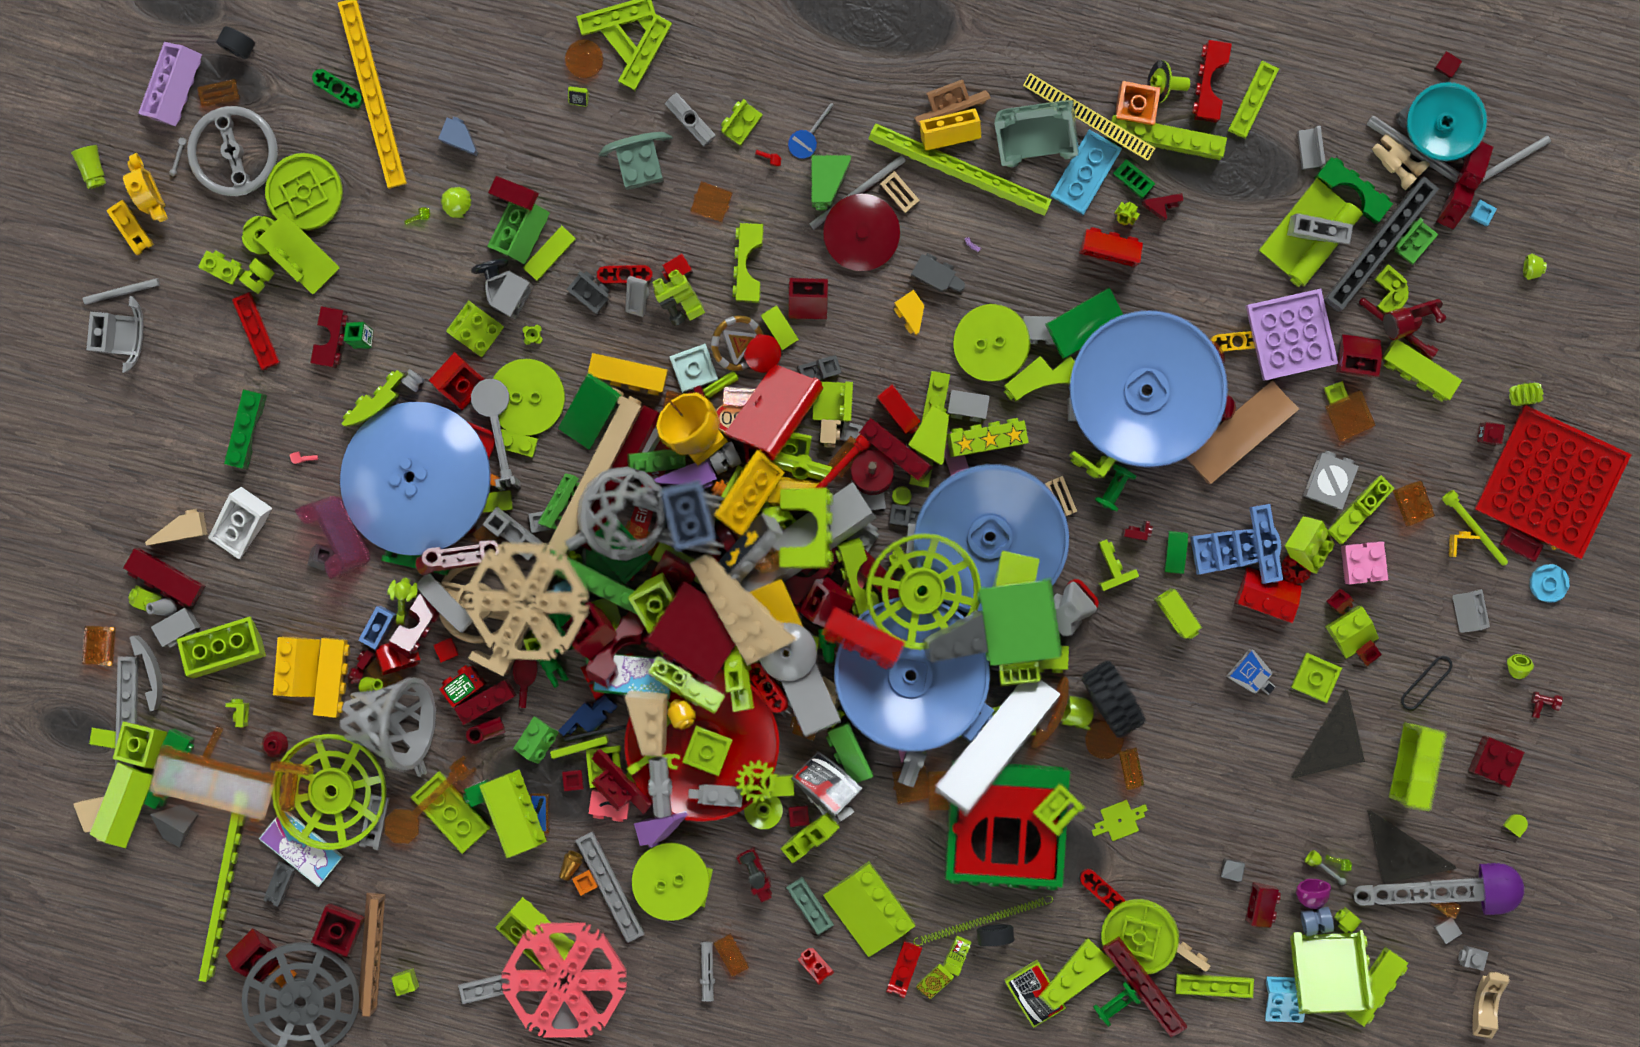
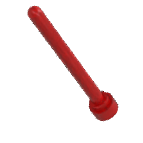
M860 434L855 439L854 447L815 488H826L860 451L867 450L871 446L870 442Z

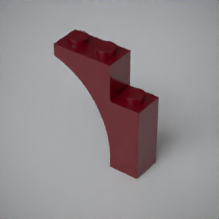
M1481 141L1471 153L1466 155L1456 183L1437 217V223L1454 230L1471 206L1475 190L1485 177L1493 146Z

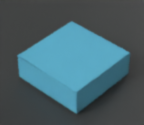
M1478 200L1469 218L1484 226H1488L1497 208L1482 200Z

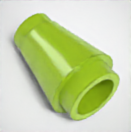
M371 677L362 678L358 685L360 692L379 690L383 687L380 679Z

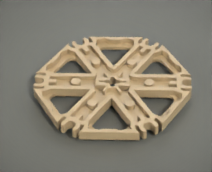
M502 543L496 548L499 554H495L493 549L485 553L466 591L471 592L465 594V597H470L473 600L472 603L468 602L466 604L468 608L466 611L489 648L493 646L494 642L496 643L493 647L494 652L498 647L503 648V657L509 651L510 653L507 658L551 660L557 656L555 649H559L561 654L569 649L588 612L584 611L588 610L589 606H584L581 603L582 600L589 599L586 588L565 554L562 555L561 560L558 559L561 556L560 550L556 555L551 554L553 547L551 545L546 551L544 550L547 544ZM513 553H533L537 556V562L527 580L512 558ZM487 568L495 569L507 590H481L479 588V582ZM556 569L564 572L573 587L572 592L545 591ZM528 597V600L532 603L526 606V603L521 600ZM482 611H510L499 633L496 635L489 632L480 617ZM547 613H570L573 615L574 622L566 636H560ZM527 623L541 644L539 651H522L516 648L515 644Z

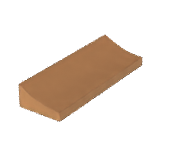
M1272 380L1238 408L1231 419L1219 424L1211 437L1198 450L1185 458L1208 484H1212L1296 413L1299 408Z
M366 893L359 988V1009L362 1010V1016L370 1017L377 1010L386 894Z

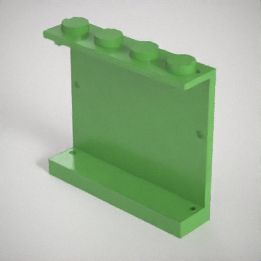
M1044 578L1042 581L987 588L982 586L979 589L980 592H977L978 603L982 604V611L980 613L983 614L988 645L986 659L990 660L991 666L1061 657L1062 650L1051 578Z

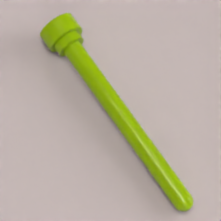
M1454 490L1446 493L1441 500L1457 511L1473 532L1480 536V540L1501 565H1507L1508 560L1458 502L1459 495Z

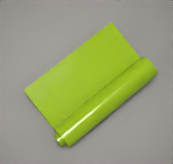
M1318 178L1315 179L1259 249L1262 254L1291 277L1290 281L1297 287H1300V285L1305 286L1339 243L1303 239L1287 235L1290 217L1298 213L1354 226L1363 215L1359 208L1351 203H1346Z

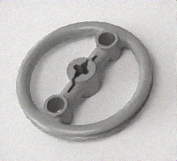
M226 106L207 113L192 129L188 140L187 156L193 174L202 185L221 195L240 196L255 191L267 181L277 161L278 147L273 130L261 116L243 107ZM232 115L243 116L255 122L267 139V163L261 174L252 182L243 168L241 159L244 156V149L235 141L232 130L234 127V123L231 120ZM227 119L228 125L225 128H221V122ZM212 121H215V125L220 130L224 143L221 145V154L230 162L233 172L231 175V180L234 183L233 187L221 186L211 181L203 173L197 160L199 137ZM232 147L236 149L233 151V155L229 153L232 151ZM243 174L244 181L237 183V177Z

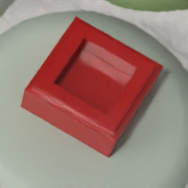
M452 637L433 645L441 663L459 655Z

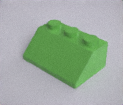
M509 202L487 247L525 264L530 257L531 250L538 240L543 226L547 222L550 212L534 204L530 211Z
M849 721L828 730L826 739L830 747H835L837 753L834 756L838 764H843L844 772L856 783L872 778L873 772Z

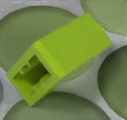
M937 404L936 407L931 406L908 446L941 466L944 462L949 415L946 414L947 410Z

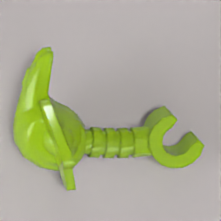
M403 578L398 583L393 580L387 591L391 600H394V597L398 599L396 625L405 626L404 620L407 615L405 602H410L412 598L417 597V583L411 586L409 578Z

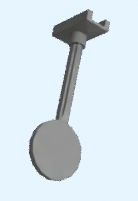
M485 379L473 388L471 402L479 414L491 419L501 467V478L495 480L496 487L501 491H506L505 485L506 487H511L510 484L516 488H521L520 480L512 476L511 469L508 466L498 417L509 404V392L501 381Z

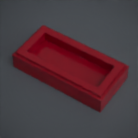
M1508 527L1500 542V545L1532 562H1536L1544 547L1543 544L1511 527Z

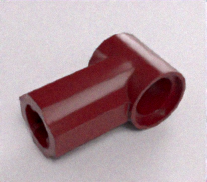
M498 717L471 727L466 733V738L470 743L478 744L484 740L506 733L501 718ZM472 730L480 732L479 740L471 738L470 733Z

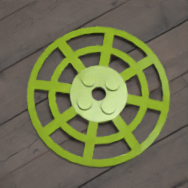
M913 534L893 542L878 556L867 579L866 602L869 613L880 630L900 639L888 631L882 624L884 620L891 616L899 625L909 629L907 641L900 639L905 642L904 647L924 650V643L915 642L916 631H928L937 627L941 629L947 628L946 622L954 615L959 603L971 606L967 616L975 610L978 611L980 603H978L977 592H980L981 581L974 561L957 543L935 534ZM912 540H931L928 550H918L904 554L900 547L901 544ZM938 542L952 547L964 560L953 565L946 557L935 552ZM893 550L898 559L890 566L884 578L874 577L880 562ZM916 556H926L923 567L913 569L908 559ZM933 558L941 561L948 569L940 574L932 570ZM901 564L906 574L902 577L901 581L890 580L895 569ZM969 567L973 579V598L961 595L962 584L958 572ZM950 576L954 578L955 594L945 591L944 580ZM872 584L882 586V599L886 610L878 616L872 604ZM926 586V594L919 596L917 594L918 587ZM888 587L898 589L900 600L890 605L888 599ZM944 599L953 601L948 612L942 617L937 608ZM905 606L912 612L910 623L902 620L895 612ZM931 613L935 619L933 623L918 625L920 614Z
M339 734L316 735L294 745L280 761L272 783L273 806L283 827L299 842L317 849H342L362 840L379 822L386 803L387 788L385 776L376 757L366 747L348 741L343 735ZM322 740H341L353 746L349 754L340 751H326ZM315 743L318 751L317 754L306 759L301 766L290 762L291 758L300 749L308 744ZM359 750H362L372 760L378 771V776L369 778L364 767L355 759ZM328 756L345 759L341 769L331 767ZM320 759L323 770L315 775L306 770L312 762ZM352 764L360 771L363 779L353 781L348 774ZM286 768L296 774L292 784V797L281 799L280 783ZM302 776L309 780L310 783L308 793L299 795V782ZM381 783V802L377 814H374L367 809L371 799V785ZM330 785L336 788L334 796H330L327 792V788ZM361 787L366 789L363 805L354 799L355 789ZM310 800L317 809L312 817L304 810L301 802ZM295 805L299 815L308 823L302 833L289 821L283 807ZM349 806L358 811L357 815L344 823L342 811ZM323 813L334 814L336 825H326L318 821ZM362 816L371 821V824L361 834L352 839H346L345 829L354 825ZM314 828L324 831H337L339 842L324 843L313 840L308 836Z

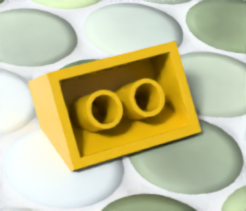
M278 637L273 695L315 697L321 639Z

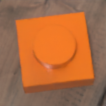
M590 869L572 878L580 896L598 887Z

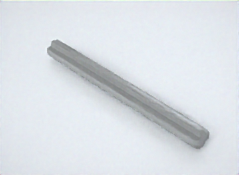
M1372 116L1367 122L1369 127L1383 136L1388 135L1398 144H1402L1413 156L1421 161H1428L1430 167L1456 183L1459 171L1444 161L1434 160L1425 156L1413 145L1409 138L1377 117Z

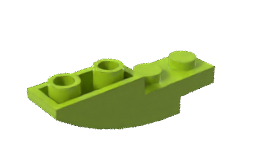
M396 370V372L392 371L387 376L385 385L383 387L379 386L375 390L373 398L367 394L358 398L355 402L357 406L343 416L344 421L341 424L346 427L358 425L388 408L399 397L394 390L401 383V379L406 376L399 370Z
M1380 475L1339 515L1336 522L1328 529L1329 534L1340 545L1343 544L1395 488Z
M736 645L724 662L726 692L731 693L733 712L754 708L748 671L752 670L751 664H746Z
M657 656L648 671L652 677L696 706L700 705L714 714L725 697L723 694L691 677L690 673L660 656Z

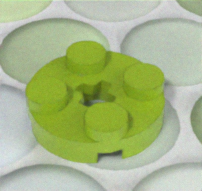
M255 216L249 219L243 227L242 241L245 247L259 255L270 254L257 241V237L259 236V231L265 232L275 221L265 216Z

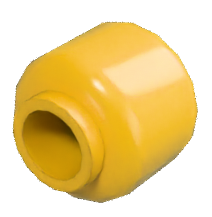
M677 699L669 704L670 708L667 710V716L675 728L682 730L694 723L695 712L688 701Z

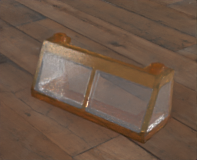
M165 744L160 748L149 790L153 792L154 796L164 798L166 795L249 816V820L254 822L265 820L277 778L275 773L268 771V773L264 772L263 774L261 770L230 764L184 752L180 749L175 751L176 749L172 746Z

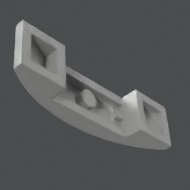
M432 573L424 575L417 583V588L423 596L459 632L463 633L473 622L466 609L444 589Z
M139 635L131 636L130 641L134 655L142 654L152 688V691L146 692L145 695L149 710L154 711L159 709L162 699L160 668L148 644Z

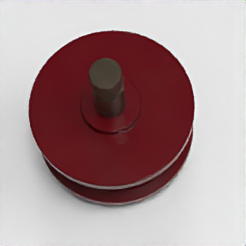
M864 451L852 463V481L860 492L866 495H879L885 492L892 484L894 477L893 463L881 451Z

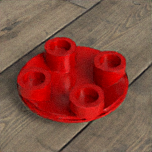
M758 334L747 345L743 357L752 370L765 373L779 363L781 347L772 336Z

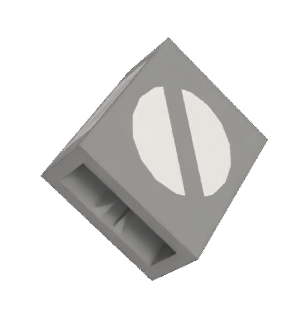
M1329 451L1319 453L1303 497L1337 510H1342L1359 466L1354 465L1355 461L1351 459H1338L1335 453Z

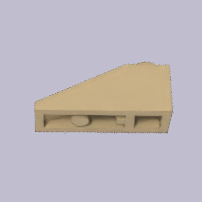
M197 509L185 511V515L178 516L145 542L146 545H156L208 535L204 513L197 512Z

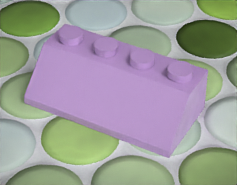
M164 42L138 114L176 126L181 119V111L183 105L187 102V94L194 83V75L200 66L202 54L182 45Z

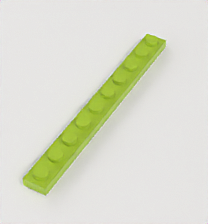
M875 123L868 139L878 145L906 155L913 160L938 169L947 175L959 178L982 190L989 191L1000 198H1005L1035 213L1045 216L1052 200L939 150L931 149L925 151L922 143Z
M240 789L235 793L198 981L207 982L211 977H214L216 966L213 965L215 958L217 959L220 947H217L218 940H221L223 935L221 925L222 920L224 921L226 918L227 909H225V905L231 895L229 885L234 879L233 864H236L238 859L236 849L237 845L241 843L242 834H240L241 826H244L246 815H243L244 809L249 804L247 790Z

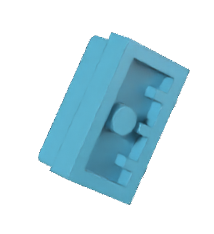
M1267 976L1268 1000L1265 1021L1304 1022L1305 1014H1299L1295 978Z

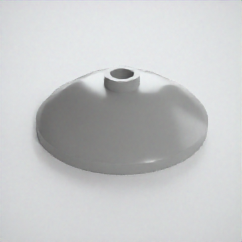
M782 623L784 628L790 634L797 637V639L762 657L760 662L765 671L772 677L782 681H794L804 677L813 668L817 658V646L813 636L804 627L795 623ZM784 650H788L790 652V655L788 657H785L783 655Z

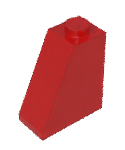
M893 385L877 396L876 399L904 434L908 432L912 434L919 428L918 424L921 421Z

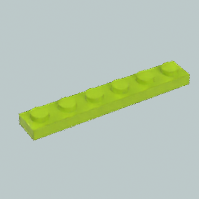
M931 371L922 421L932 405L936 407L938 404L944 408L950 374ZM917 451L915 452L925 461H927L930 465L933 466L934 461L930 460L929 458L925 457ZM932 470L922 482L911 475L909 484L928 488Z

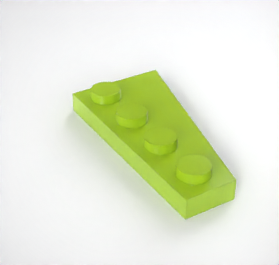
M1086 939L1039 995V998L1052 1010H1055L1112 969L1115 964L1092 941Z

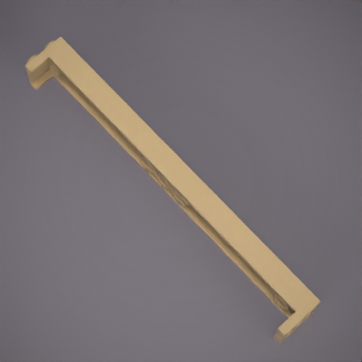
M615 388L613 389L622 394L617 402L620 405L547 548L550 545L553 546V550L557 552L560 550L561 554H565V556L571 552L567 548L565 541L577 535L580 531L577 521L578 503L584 489L601 472L612 469L643 409L640 406L642 402L631 396L628 399L623 397L625 393ZM593 500V502H592V504H591V506H590V508H589L590 510H591V508H592V506H593L595 500ZM553 574L545 591H551L558 575ZM528 597L521 600L526 603V606L532 603L528 600ZM528 623L515 644L518 650H521L524 644L523 639L531 630ZM498 647L492 656L479 650L472 651L469 656L470 660L502 676L509 674L516 660L507 658L510 651L503 657L502 653L504 650L502 647Z

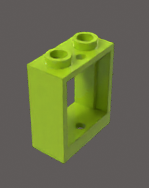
M1169 588L1154 599L1180 637L1192 639L1199 634L1198 630L1202 627L1175 589Z

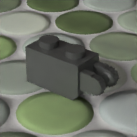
M929 253L921 255L911 273V277L939 292H944L947 288L956 290L958 293L964 290L965 283L960 278L954 276L956 272L953 271V266L945 262L942 265L936 261L937 258Z

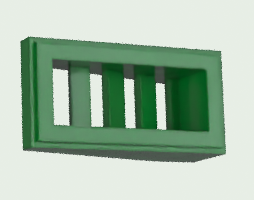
M1127 159L1113 173L1140 199L1156 184ZM1128 167V172L1122 176L1121 172ZM1134 172L1135 175L1128 181L1126 178ZM1139 177L1141 180L1136 186L1132 183ZM1145 182L1147 185L1142 190H1139L1138 188Z

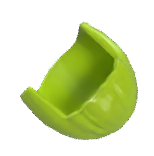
M462 187L447 189L441 196L442 209L450 217L464 218L463 214H466L471 206L470 192Z

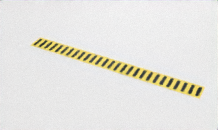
M1030 73L1023 86L1050 102L1073 101L1076 118L1147 161L1149 160L1155 149L1153 146Z

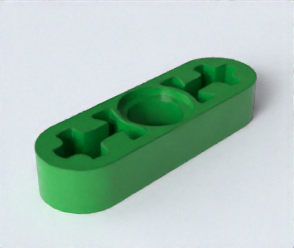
M324 69L314 71L312 80L318 87L351 108L356 109L363 104V96L357 90ZM324 75L330 81L329 85L323 81L318 83L319 79L317 77ZM335 84H342L343 90L341 93L335 94L333 92ZM346 93L353 97L357 95L358 102H352L351 104V100L345 96Z

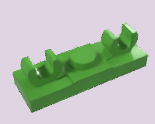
M672 449L627 454L628 467L644 472L683 468L686 464L685 455L678 454Z
M565 473L539 519V525L550 529H557L555 521L557 519L561 521L562 516H559V513L566 508L570 495H574L573 489L575 486H579L580 483L577 482L579 478Z

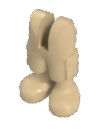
M1384 135L1380 141L1389 152L1378 143L1372 150L1390 173H1397L1401 179V187L1406 190L1417 179L1416 177H1419L1428 168L1430 163L1426 160L1419 163L1410 158L1411 152L1402 144H1398L1388 135ZM1402 163H1404V164L1409 168V170L1412 172V174H1411V173H1408V172L1401 166Z

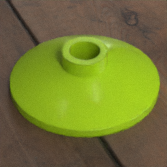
M764 796V802L757 798L756 803L753 802L744 809L747 821L757 829L774 827L780 821L783 813L782 803L777 796H771V798ZM766 806L767 812L762 813L760 807Z

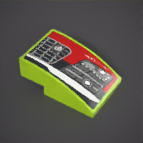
M1038 960L1033 961L1004 979L1033 1028L1066 1009L1063 1003L1055 1010H1052L1039 998V995L1051 981Z

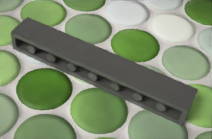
M1425 177L1417 181L1325 296L1324 302L1337 312L1344 309L1439 190L1437 186Z

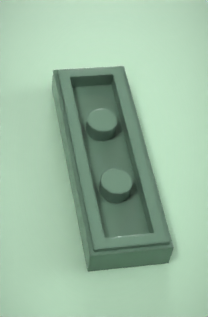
M802 876L786 886L817 935H820L834 925Z

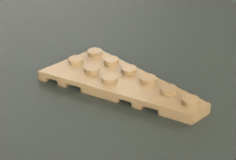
M708 553L690 563L747 665L797 639V637L790 634L784 628L780 621L777 622L757 599L748 591L746 592L737 580L732 579L725 572V569Z

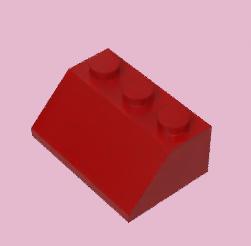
M1095 227L1085 230L1079 254L1131 267H1136L1140 263L1143 243L1138 242V238L1130 236L1127 239L1122 238L1120 234L1115 232H1109V234L1101 233L1102 230Z
M1247 567L1234 603L1293 623L1300 603L1302 586L1286 580L1262 584L1260 571Z

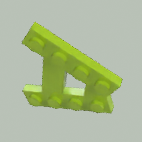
M631 0L576 16L582 36L601 31L627 65L618 82L634 91L638 88L673 25L670 21L655 14L652 0ZM637 20L642 25L645 33L637 47L620 25Z

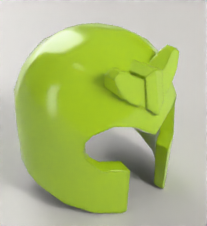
M1069 696L1068 703L1060 717V721H1063L1061 724L1070 727L1075 725L1077 728L1090 730L1088 725L1093 719L1094 707L1086 698Z

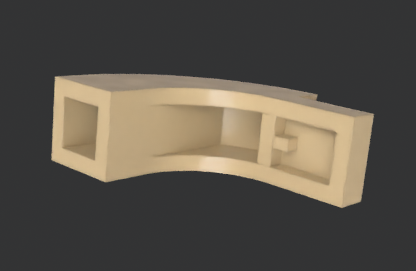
M1489 972L1487 976H1482L1476 992L1473 1009L1474 1036L1492 1039L1497 1032L1498 1005L1500 997L1509 983L1508 975Z

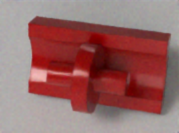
M808 948L801 953L798 962L818 985L825 978L834 974L829 965L813 948Z

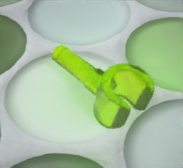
M418 208L419 215L404 220L405 224L407 225L416 220L429 219V208Z
M1326 855V860L1341 864V870H1352V862L1349 859H1338Z

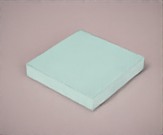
M706 344L669 356L682 393L690 391L699 385L704 386L718 380Z

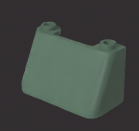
M1056 101L1008 108L997 112L994 123L1002 166H1018L1022 158L1060 153V156L1064 157V159H1073L1079 155L1073 101Z

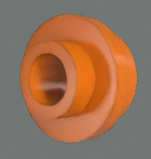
M721 479L719 482H714L710 489L712 491L711 495L721 497L727 486L724 480Z

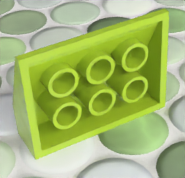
M870 861L823 894L824 898L868 957L899 939L915 927L913 919Z

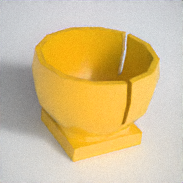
M698 393L682 394L671 400L682 415L669 402L660 412L656 427L660 439L666 446L678 454H689L699 466L728 441L718 430L720 420L712 402Z

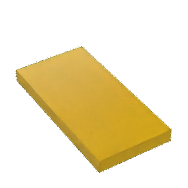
M756 451L720 505L715 516L735 533L742 536L785 472L762 452Z
M782 578L749 592L770 612V615L777 622L795 623L803 627ZM784 650L783 655L785 657H788L790 655V652L788 650Z

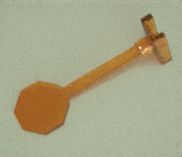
M464 755L449 767L451 770L449 777L413 811L410 809H394L385 818V834L394 843L409 844L419 834L418 816L454 782L465 780L477 770L475 767L469 770L463 764V761L466 759Z

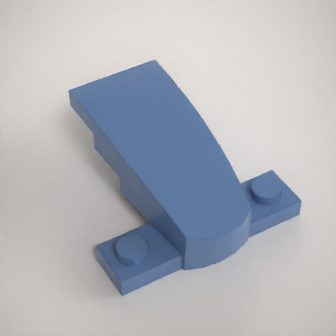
M1270 504L1249 507L1253 529L1191 536L1197 575L1259 562L1262 584L1282 581L1283 576L1279 559L1281 540L1276 528H1274Z

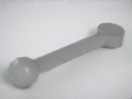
M185 138L178 140L180 145L173 168L169 171L170 176L174 177L177 175L176 168L183 146L187 144Z

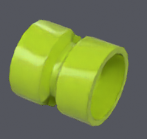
M254 258L249 265V271H244L239 280L251 290L260 294L265 287L264 282L270 281L275 272L260 260ZM253 274H256L260 279L256 281L252 278Z

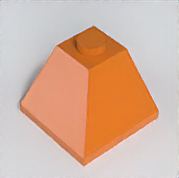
M1122 81L1116 103V118L1155 125L1161 88Z

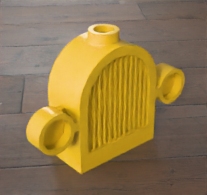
M138 153L130 155V160L127 162L130 173L123 176V181L131 199L140 211L150 214L153 220H158L159 222L167 220L168 217L163 208L165 203L150 171L144 169L143 162Z

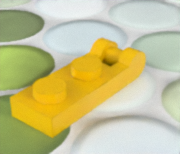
M124 200L119 201L106 210L137 256L143 253L142 250L146 247L150 248L154 245ZM140 237L142 241L137 244L135 239Z

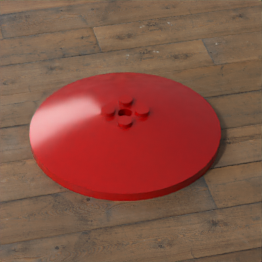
M721 668L711 683H704L725 696L716 713L714 714L700 705L696 706L689 702L695 712L694 723L682 730L675 728L672 723L667 726L666 750L663 755L677 754L680 756V759L673 758L671 760L672 765L678 766L677 769L668 767V777L672 781V793L670 795L672 814L687 812L688 816L684 820L715 821L732 816L753 803V798L751 797L747 801V795L744 794L742 795V807L706 805L698 803L696 798H688L689 789H699V785L704 784L737 786L740 782L736 781L735 778H740L741 775L737 772L744 771L743 764L749 767V761L756 765L757 760H760L761 765L765 762L768 763L767 769L770 767L774 768L771 772L773 774L778 761L779 731L773 711L769 708L759 691L750 683L754 708L733 712L731 693L726 692L725 672ZM671 690V696L668 699L670 703L677 699L687 701ZM631 716L628 719L625 732V756L628 768L642 760L645 756L641 753ZM696 726L733 739L719 776L682 763ZM648 763L631 776L639 790L653 804V797L649 793L651 775L650 764ZM760 768L752 769L754 773L759 774L764 771ZM751 774L754 780L752 785L756 784L762 788L759 782L761 778H756ZM747 775L744 777V786L748 784ZM769 776L767 779H765L766 787L769 783ZM755 789L749 792L756 795L761 794L759 790Z

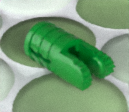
M825 627L818 628L819 648H822L825 662L830 664L834 660V647H837L836 641L835 643L829 641L827 643V640L824 639L825 636L822 635Z
M556 658L551 660L537 659L554 688L558 687L559 684L552 673L556 670L564 682L569 680Z

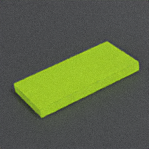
M440 771L411 796V799L461 854L491 828L470 804L465 802L460 792Z

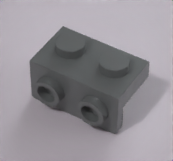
M579 271L578 276L566 290L595 314H598L611 298L608 294L610 290L602 283L599 286L594 283L593 280L595 278L587 271L584 274Z

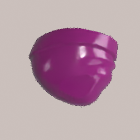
M1306 879L1297 886L1295 892L1298 900L1305 907L1320 909L1328 901L1331 885L1320 879Z

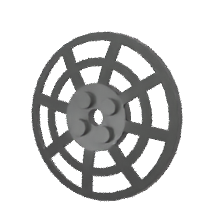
M298 942L279 946L266 953L256 962L246 977L241 1002L247 1025L252 1033L266 1046L285 1047L288 1039L295 1041L313 1039L317 1047H331L345 1036L354 1023L359 1008L360 994L354 972L340 955L314 943ZM302 950L316 952V956L312 964L304 962L288 964L284 953ZM326 956L337 963L346 973L347 977L336 982L329 972L320 967L323 957ZM277 957L280 968L274 971L264 984L253 979L264 964ZM295 969L310 970L306 979H294L291 970ZM283 974L287 983L282 986L280 991L270 987V984ZM316 974L322 975L330 983V986L321 989L314 982ZM351 984L354 999L351 1014L340 1012L342 1002L340 989ZM250 986L261 991L259 995V1010L261 1014L251 1017L247 1005ZM332 993L335 994L336 1001L334 1010L323 1007L324 997ZM266 994L277 998L276 1009L266 1012ZM303 998L306 1003L303 1006H298L295 1000ZM319 1015L330 1017L327 1024L317 1030L313 1021ZM281 1016L287 1022L284 1031L277 1028L270 1019ZM337 1019L346 1021L347 1024L339 1035L324 1044L320 1035L329 1030ZM264 1021L270 1030L281 1036L278 1044L275 1045L265 1039L253 1024ZM295 1025H306L310 1034L293 1035L291 1032Z

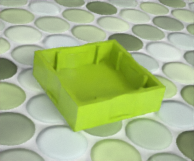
M1404 722L1389 798L1399 801L1406 806L1430 810L1445 732Z

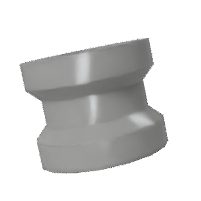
M411 369L407 371V376L401 379L403 384L417 392L419 384L425 381L423 377Z

